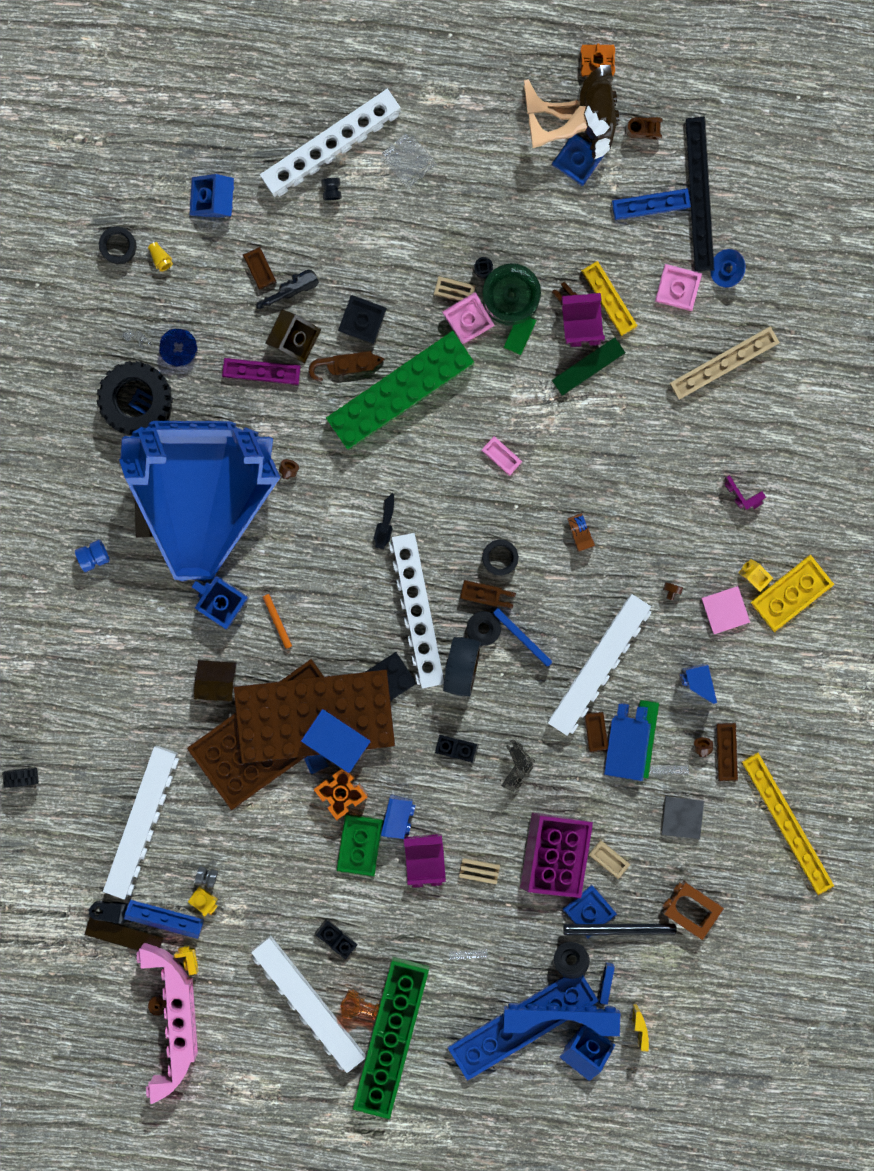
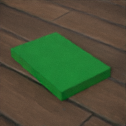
M345 814L337 871L375 876L383 819Z

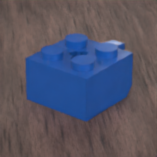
M216 576L211 584L207 582L204 586L200 582L195 581L192 585V588L199 592L197 597L200 598L195 609L224 629H229L249 599L247 595L219 576ZM219 598H220V599H223V598L226 599V600H225V603H226V606H225V607H224V606H221V608L219 607V604H220V603L218 602V599H219Z

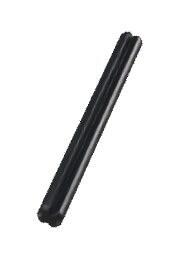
M675 924L563 925L564 935H675L677 932Z

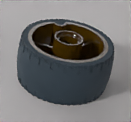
M463 637L453 638L446 663L444 692L458 696H471L481 642Z

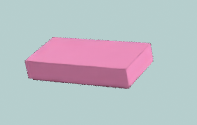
M495 436L481 450L509 476L522 463Z

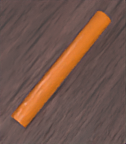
M270 594L263 596L262 598L285 649L292 647Z

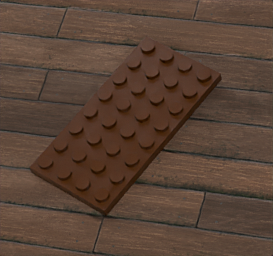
M311 658L281 681L324 677V675ZM237 713L187 748L231 810L307 757L242 763Z
M387 670L234 687L242 763L321 755L301 742V740L322 709L370 740L371 742L365 750L395 746Z

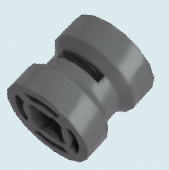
M199 866L194 885H205L209 889H214L218 871L213 869L209 871L205 867Z

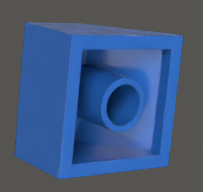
M219 174L192 177L190 216L216 218L232 216L234 178Z
M700 664L683 668L680 674L682 685L713 704L717 703L709 666L707 664Z
M390 795L381 836L404 839L405 834L409 835L411 824L408 823L409 815L413 816L416 806L412 804L413 799Z
M583 1024L567 1043L560 1058L590 1081L602 1071L615 1044Z

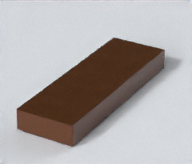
M716 723L718 781H738L736 723Z

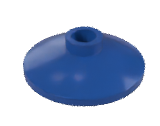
M722 250L714 257L715 271H710L717 285L725 288L733 287L742 280L745 274V260L736 250Z

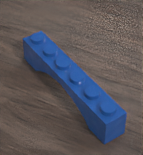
M509 1003L508 1006H504L503 1031L504 1033H524L539 1023L565 1019L582 1023L593 1029L600 1036L620 1037L621 1013L614 1006H605L604 1009H597V1006L591 1005L585 1006V1008H577L578 1006L566 1005V1008H558V1005L555 1004L539 1007L538 1004L520 1006L518 1003Z

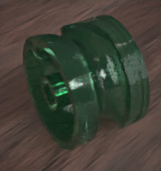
M510 263L497 267L488 275L483 286L482 300L485 310L494 321L505 326L521 324L530 319L535 314L541 299V287L538 278L530 269L520 264ZM510 292L514 293L513 298L512 296L509 297Z

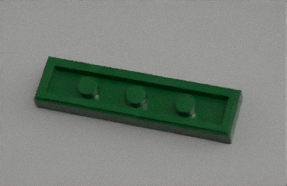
M614 337L551 381L561 396H564L626 352Z

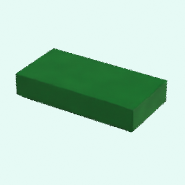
M519 312L503 348L521 356L537 320Z

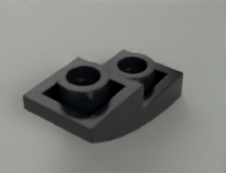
M439 735L435 753L474 763L479 744Z
M327 918L315 932V936L329 945L333 951L345 960L358 945Z

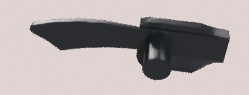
M393 493L384 500L383 523L377 524L374 534L375 547L383 550L390 542L393 527L389 525L394 511L395 501Z

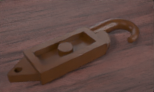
M371 351L318 358L310 363L308 372L313 380L322 381L323 378L317 377L314 373L317 366L327 365L329 372L332 375L338 376L374 371V368L385 359L373 354Z

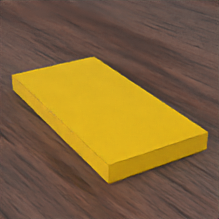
M809 555L750 603L771 630L776 632L835 584L812 555Z

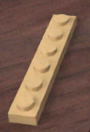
M770 326L669 384L678 400L780 342Z

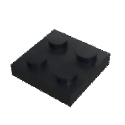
M351 295L338 332L375 344L387 308Z
M394 652L365 671L387 670L390 701L417 684L397 652Z

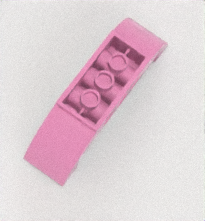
M143 943L137 952V963L141 964V969L163 967L161 970L162 981H165L163 1000L167 1001L166 1008H164V1018L168 1019L165 1035L166 1039L169 1038L167 1058H171L170 1065H168V1074L153 1075L148 1086H146V1096L150 1098V1104H153L165 1098L181 1083L191 1062H194L196 1059L198 1047L193 977H188L184 967L168 951ZM175 999L181 1000L182 1003L176 1002ZM176 1018L182 1019L183 1022H179ZM178 1037L183 1038L185 1041H180Z

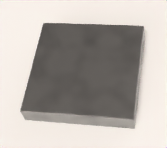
M665 796L661 834L700 839L704 800Z

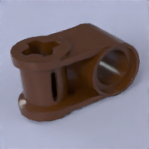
M632 118L626 125L625 132L630 138L662 139L661 123L663 118ZM636 124L640 130L633 132L630 125Z

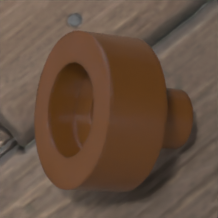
M290 459L282 460L279 466V472L282 474L283 479L295 477L299 470V465Z
M665 582L663 590L668 591L666 599L674 600L675 594H682L683 587Z
M700 737L694 741V752L699 754L700 757L704 758L712 753L713 741L711 739Z
M161 995L152 997L148 1003L150 1013L156 1016L164 1014L167 1001L163 1000Z

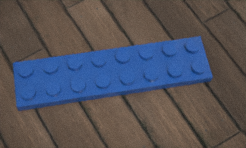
M582 975L575 979L563 976L519 1004L520 1006L538 1004L539 1007L555 1004L558 1005V1008H566V1005L578 1006L577 1008H585V1006H592L599 1001ZM504 1013L449 1045L448 1050L468 1081L567 1020L545 1021L531 1027L524 1033H504Z

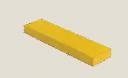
M596 261L581 270L593 292L601 293L600 303L620 336L636 328L638 325L599 262Z

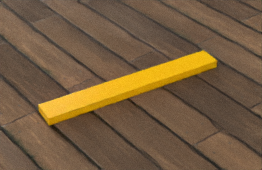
M757 752L741 761L816 894L820 895L834 887L832 880L760 754Z

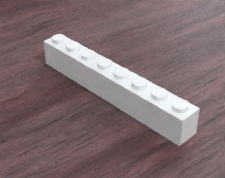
M633 594L629 595L547 721L548 724L567 736L569 733H574L578 727L577 720L579 717L583 718L589 709L586 706L590 700L594 702L597 698L599 686L606 684L610 677L607 674L611 668L615 669L620 662L618 657L622 652L625 654L630 647L629 640L632 636L636 637L641 630L639 627L642 620L646 621L651 614L650 605Z
M157 745L153 748L103 892L124 900L128 895H132L135 887L132 884L133 879L138 877L141 867L138 866L140 859L144 860L147 849L145 845L147 841L150 842L154 831L151 828L153 823H157L160 813L157 811L159 806H163L167 796L164 794L165 789L170 787L173 779L170 776L172 769H176L179 762L177 752Z
M270 935L256 946L251 952L253 954L251 956L253 961L257 965L261 964L265 969L263 971L265 976L269 980L273 979L277 984L275 986L277 991L281 995L284 994L288 998L287 1003L289 1006L300 1013V1020L304 1025L308 1024L311 1027V1033L315 1039H320L323 1042L324 1050L329 1056L331 1054L334 1056L338 1068L341 1071L344 1069L348 1073L365 1059V1053L273 937Z

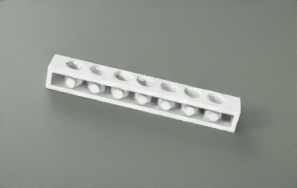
M387 88L261 173L260 176L272 195L280 197L288 191L287 188L294 184L296 186L303 182V177L309 173L313 175L318 172L322 164L331 163L336 159L335 156L340 152L344 154L352 148L351 145L355 142L360 143L368 137V133L371 131L377 132L384 126L383 123L388 120L390 122L395 120L399 116L401 108ZM381 108L385 113L382 116H376L374 111ZM361 119H366L369 121V124L366 127H360L358 122ZM345 130H351L353 132V135L350 138H345L342 136ZM331 140L337 142L336 147L333 149H329L326 146ZM319 151L321 153L320 158L312 159V152ZM296 163H305L304 169L296 170ZM281 173H288L289 178L286 181L279 180Z
M415 533L392 537V542H389L391 553H395L396 556L393 565L395 572L399 571L400 579L397 580L398 590L403 591L404 598H400L402 610L406 609L408 617H404L406 629L410 628L411 636H408L409 645L414 647L415 654L412 655V661L414 666H418L419 673L415 674L417 685L421 684L422 688L444 684V677ZM408 549L411 556L408 560L400 558L401 550ZM406 568L414 570L413 578L407 579L404 577L403 572ZM414 586L418 589V595L415 598L408 596L407 590L409 587ZM415 605L420 606L422 609V614L417 617L411 614V608ZM416 625H424L426 632L423 635H417L415 633ZM422 643L429 645L430 650L426 654H422L418 650L419 645ZM425 662H430L433 665V670L430 673H426L422 669V665Z

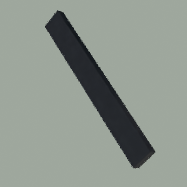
M705 116L686 118L695 272L715 271Z

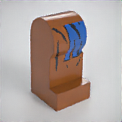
M580 513L567 518L577 551L595 546L583 514Z

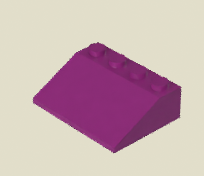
M532 812L520 888L530 893L581 898L593 822Z

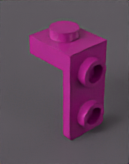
M728 475L724 478L726 480L724 482L725 487L729 492L734 493L736 496L734 501L740 509L747 510L750 507L756 509L764 504L762 500L766 496L763 491L745 500L731 476Z

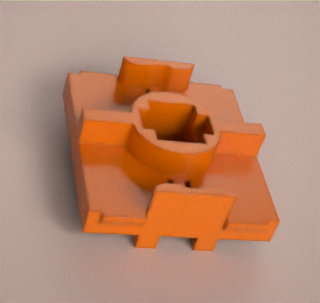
M597 43V45L581 46V76H589L592 71L601 65H611L612 76H614V45H600V43ZM594 58H602V63H594Z

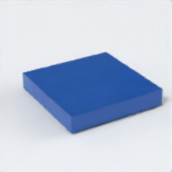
M575 134L572 138L568 139L551 165L581 186H584L604 155L594 159L591 155L590 143Z
M592 884L582 892L581 898H575L563 908L564 912L575 924H606L617 915Z

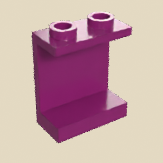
M601 293L562 296L565 345L570 344V347H581V343L588 342L589 346L601 345V341L605 340L600 303Z
M442 834L404 837L407 884L412 885V888L423 887V884L431 883V886H441L442 882H446Z

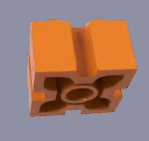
M342 768L332 775L334 780L330 782L326 779L314 788L322 802L326 799L330 803L328 810L336 820L349 812L350 808L348 806L351 803L357 806L368 798V794L360 783L355 786L352 782L354 775ZM338 788L345 789L344 797L336 794Z

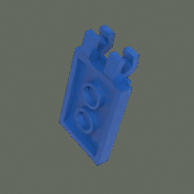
M621 703L618 705L617 715L612 718L604 775L643 781L651 724L646 720L648 707H637L635 719L628 717L630 704Z

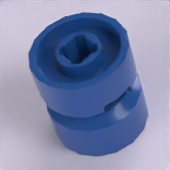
M100 539L90 543L89 548L84 546L75 550L76 558L84 572L94 569L95 564L101 566L110 562L106 548Z

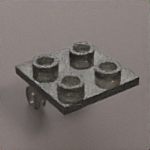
M510 740L514 746L506 745L515 766L501 786L514 792L515 789L518 790L523 784L522 779L526 773L529 774L532 771L535 760L523 750L521 743Z

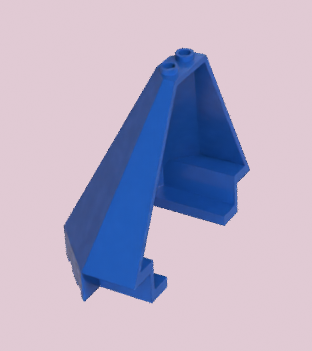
M152 421L147 428L141 427L133 431L132 436L122 437L119 461L124 477L174 580L205 581L214 578L281 478L273 459H271L272 437L258 436L259 432L246 427L243 430L236 427V423L230 421Z

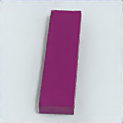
M224 358L222 377L299 385L301 366Z

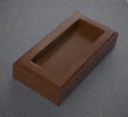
M261 247L243 254L259 290L276 283Z
M604 712L585 714L589 752L608 750Z

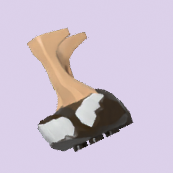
M601 65L592 71L579 88L577 100L571 102H544L537 96L529 79L524 80L532 148L543 146L554 140L572 138L575 134L585 131L586 135L591 139L590 150L594 159L602 157L610 151L615 128L620 121L619 111L615 110L617 94L616 91H612V85L608 81V78L612 77L611 65ZM534 113H548L560 120L569 121L564 126L547 132L542 129Z

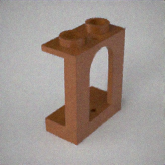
M683 880L682 883L679 882L675 886L673 897L671 899L668 898L663 904L662 908L664 910L662 912L703 940L724 908ZM680 897H691L709 910L699 926L677 911L676 902Z

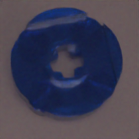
M171 329L161 337L159 353L162 359L169 365L184 367L195 359L198 353L197 341L189 331ZM175 343L183 344L182 352H174Z

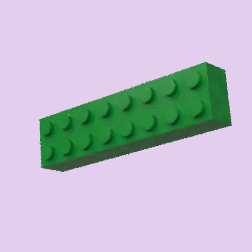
M451 331L327 416L326 419L349 451L472 367L475 362L454 331Z
M392 956L353 1110L386 1119L391 1118L429 973L428 965Z

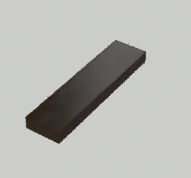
M89 917L84 934L139 951L143 943L161 948L164 938L121 924L94 920Z

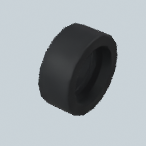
M119 226L110 227L100 236L99 250L102 256L110 263L117 265L125 264L135 255L137 249L136 240L127 229ZM115 234L125 236L129 242L128 251L119 257L112 256L106 246L108 239Z
M502 539L489 543L482 555L485 568L490 573L500 576L512 572L517 566L519 558L515 546L509 541ZM498 546L506 547L512 556L510 564L503 569L493 567L489 561L491 550Z

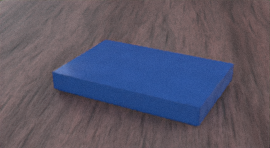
M323 709L301 740V742L348 773L351 772L371 742Z

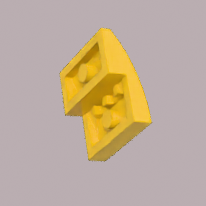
M633 1004L632 1025L635 1031H639L638 1045L641 1051L649 1052L646 1023L638 1005Z

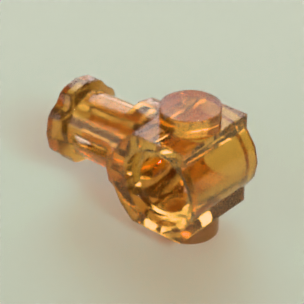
M348 989L347 994L341 1001L342 1011L340 1016L351 1019L353 1016L359 1017L364 1015L371 1017L375 1021L380 1004L374 1005L364 1002V998L359 997V992ZM347 1000H352L355 1006L347 1008L344 1003Z

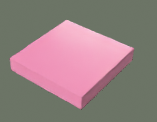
M665 264L655 302L692 311L702 273Z
M476 292L442 311L462 345L495 326Z
M738 586L701 598L713 634L750 623Z

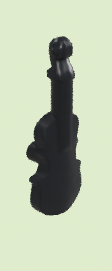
M309 269L300 274H293L292 280L280 284L278 293L258 301L256 308L263 309L264 306H270L283 298L289 299L301 291L315 288L319 284L317 275Z

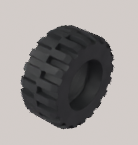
M128 361L122 365L118 364L114 366L115 368L112 371L109 370L106 373L107 376L104 379H101L99 383L101 384L100 389H97L98 400H96L97 406L100 408L99 412L109 426L123 434L132 435L133 431L141 427L147 428L152 421H166L168 413H171L172 408L170 407L171 403H173L171 387L167 379L149 364L138 361ZM130 381L145 383L150 388L153 396L150 409L138 417L124 414L117 403L120 389Z

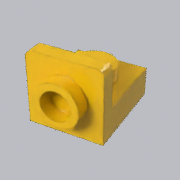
M752 559L746 562L739 571V574L746 578L759 592L773 579L759 563Z
M199 886L188 903L202 912V915L205 917L208 913L212 915L218 906L215 903L218 899Z
M189 946L178 948L174 958L186 957L183 960L185 971L188 970L189 975L197 974L199 969L195 948L190 949Z

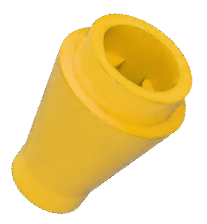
M158 242L148 246L156 269L162 272L173 265L172 258Z

